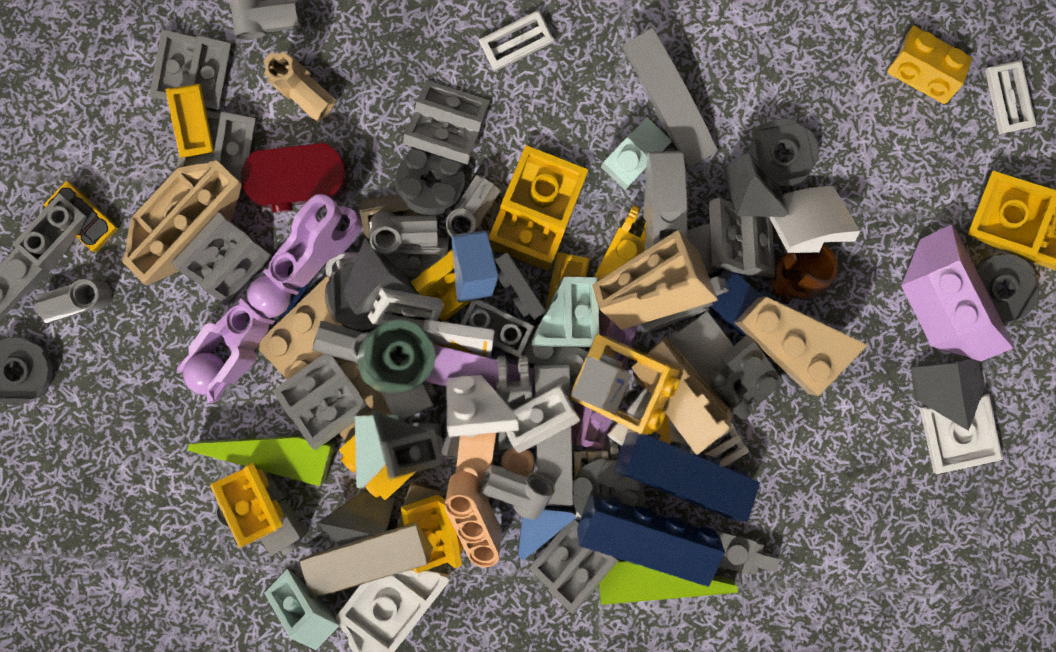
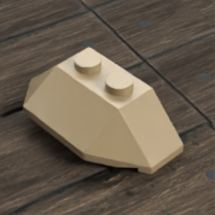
M217 160L177 168L131 217L126 252L123 255L122 262L147 286L179 272L171 262L218 212L230 221L233 219L242 184Z

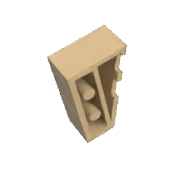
M679 230L592 285L598 308L621 330L718 300L700 252Z
M768 297L757 298L734 322L808 394L819 396L868 346Z
M664 336L645 354L681 370L678 375L680 379L678 390L672 398H668L663 411L666 412V415L696 455H698L730 429L733 412L716 395L711 386L671 340ZM635 361L631 367L634 371V379L642 388L648 389L653 396L662 373Z

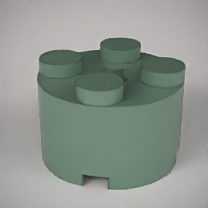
M392 320L372 330L363 339L358 350V368L363 381L373 389L386 394H398L416 388L427 379L434 367L435 349L431 339L429 340L423 329L417 324L406 320ZM395 350H397V356L402 357V362L396 365L389 356Z

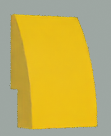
M525 145L488 237L491 249L502 254L508 253L510 257L549 272L589 169Z
M992 171L968 236L1004 252L1056 271V190Z

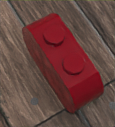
M325 143L254 151L246 159L241 172L242 186L248 197L263 207L272 208L273 213L276 214L292 212L293 206L304 205L315 195H326L333 200H337L344 193L349 180V171L345 160L336 150Z

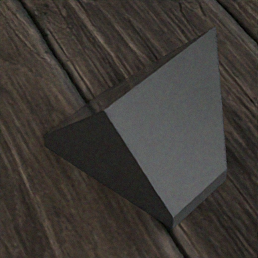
M750 153L723 167L737 216L785 217L789 214L782 189Z
M364 238L344 288V297L353 312L360 314L375 311L373 305L376 299L380 300L381 298L379 295L381 288L420 295L410 279L384 254L376 252L371 247L370 241Z
M965 358L911 367L916 400L969 431L984 392L980 361Z
M372 410L389 479L443 465L434 430L428 432Z
M363 490L320 520L318 524L339 546L389 531L396 497L389 496L384 500L381 496L376 498L369 491Z

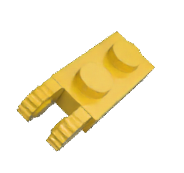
M633 205L622 227L618 228L594 277H598V281L645 251L647 222L644 225L640 238L628 232L639 215V207Z

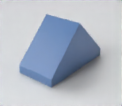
M478 231L451 235L457 301L464 302L492 297L498 273L487 232Z
M546 506L537 519L531 520L522 517L518 556L522 561L576 518L572 508Z

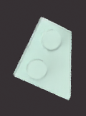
M563 277L531 341V346L591 347L596 334H599V308L592 286L598 282V277Z

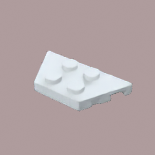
M411 569L359 585L336 615L342 631L346 633L349 639L348 644L352 652H395L448 584L451 577L446 573L430 570L417 574Z

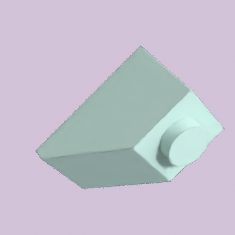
M647 118L603 162L601 168L626 190L647 168L648 152L663 151L672 140Z
M386 415L398 420V415ZM355 416L357 488H364L385 466L373 416Z
M289 569L264 593L288 637L305 646L317 650L339 627L327 604L319 597L312 598L307 586Z

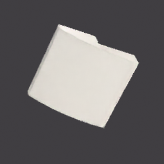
M834 186L814 187L784 194L789 214L785 217H769L788 253L820 252L824 242H855L860 232Z

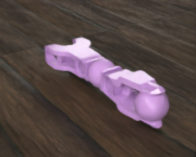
M315 195L308 200L294 217L291 234L271 259L269 269L265 268L263 270L266 275L258 277L251 283L247 291V299L240 298V304L233 306L216 324H205L190 345L189 355L177 367L178 372H183V380L188 389L198 395H207V402L214 403L219 400L229 384H235L255 363L257 355L254 350L266 335L269 325L275 322L273 317L279 316L287 310L291 302V294L297 295L299 288L307 285L327 261L343 253L359 235L363 224L360 215L356 211L344 206L339 207L335 200L326 195ZM326 206V216L318 221V209ZM349 217V227L345 231H338L336 228L342 219ZM293 264V265H294L293 272H292V274L288 277V270H289L290 266ZM250 316V323L246 328V320ZM224 338L226 345L232 351L225 364L222 359L211 353Z

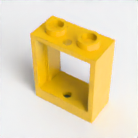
M596 334L587 357L589 356L600 361L602 355L614 358L615 353L618 352L661 372L660 380L642 419L620 408L614 414L572 397L571 395L581 371L569 398L640 434H653L654 430L657 431L661 427L665 419L666 412L663 409L668 398H672L678 390L680 384L678 375L681 370L613 338Z

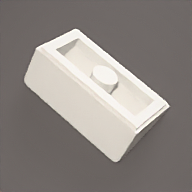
M559 385L513 409L512 411L516 414L518 420V430L507 431L506 434L513 448L518 453H521L578 423L580 419L563 387Z

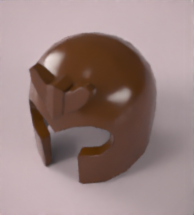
M825 244L822 245L820 252L788 253L786 251L778 260L776 278L769 281V284L775 288L776 294L781 295L786 304L792 298L804 301L817 298L833 282L838 272L837 258L833 251Z

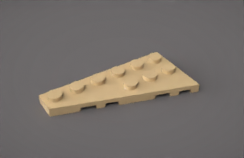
M328 275L281 319L257 346V349L287 380L324 354L312 350L320 321L344 327L332 320L325 304V288L329 281ZM333 356L371 410L364 416H373L372 410L383 415H392L382 392L373 389L363 381L358 365L352 361ZM355 422L339 433L347 442L355 435Z

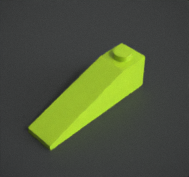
M303 435L202 440L190 443L187 451L242 466L253 463L257 470L261 468L264 472L321 486L326 481L336 443L328 441L317 450H314L309 446Z
M618 559L616 565L598 585L601 605L738 593V586L730 578L714 575L709 587L621 559Z

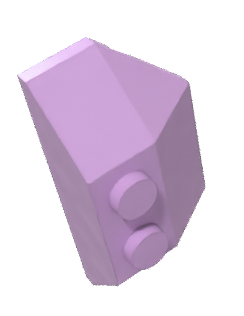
M954 224L920 239L901 286L930 345L978 361L986 360L1013 349L1015 346Z

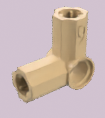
M271 52L265 58L266 70L264 74L267 76L266 80L288 100L292 99L303 111L318 123L331 112L337 100L310 77L311 74L291 55L285 52L278 54Z

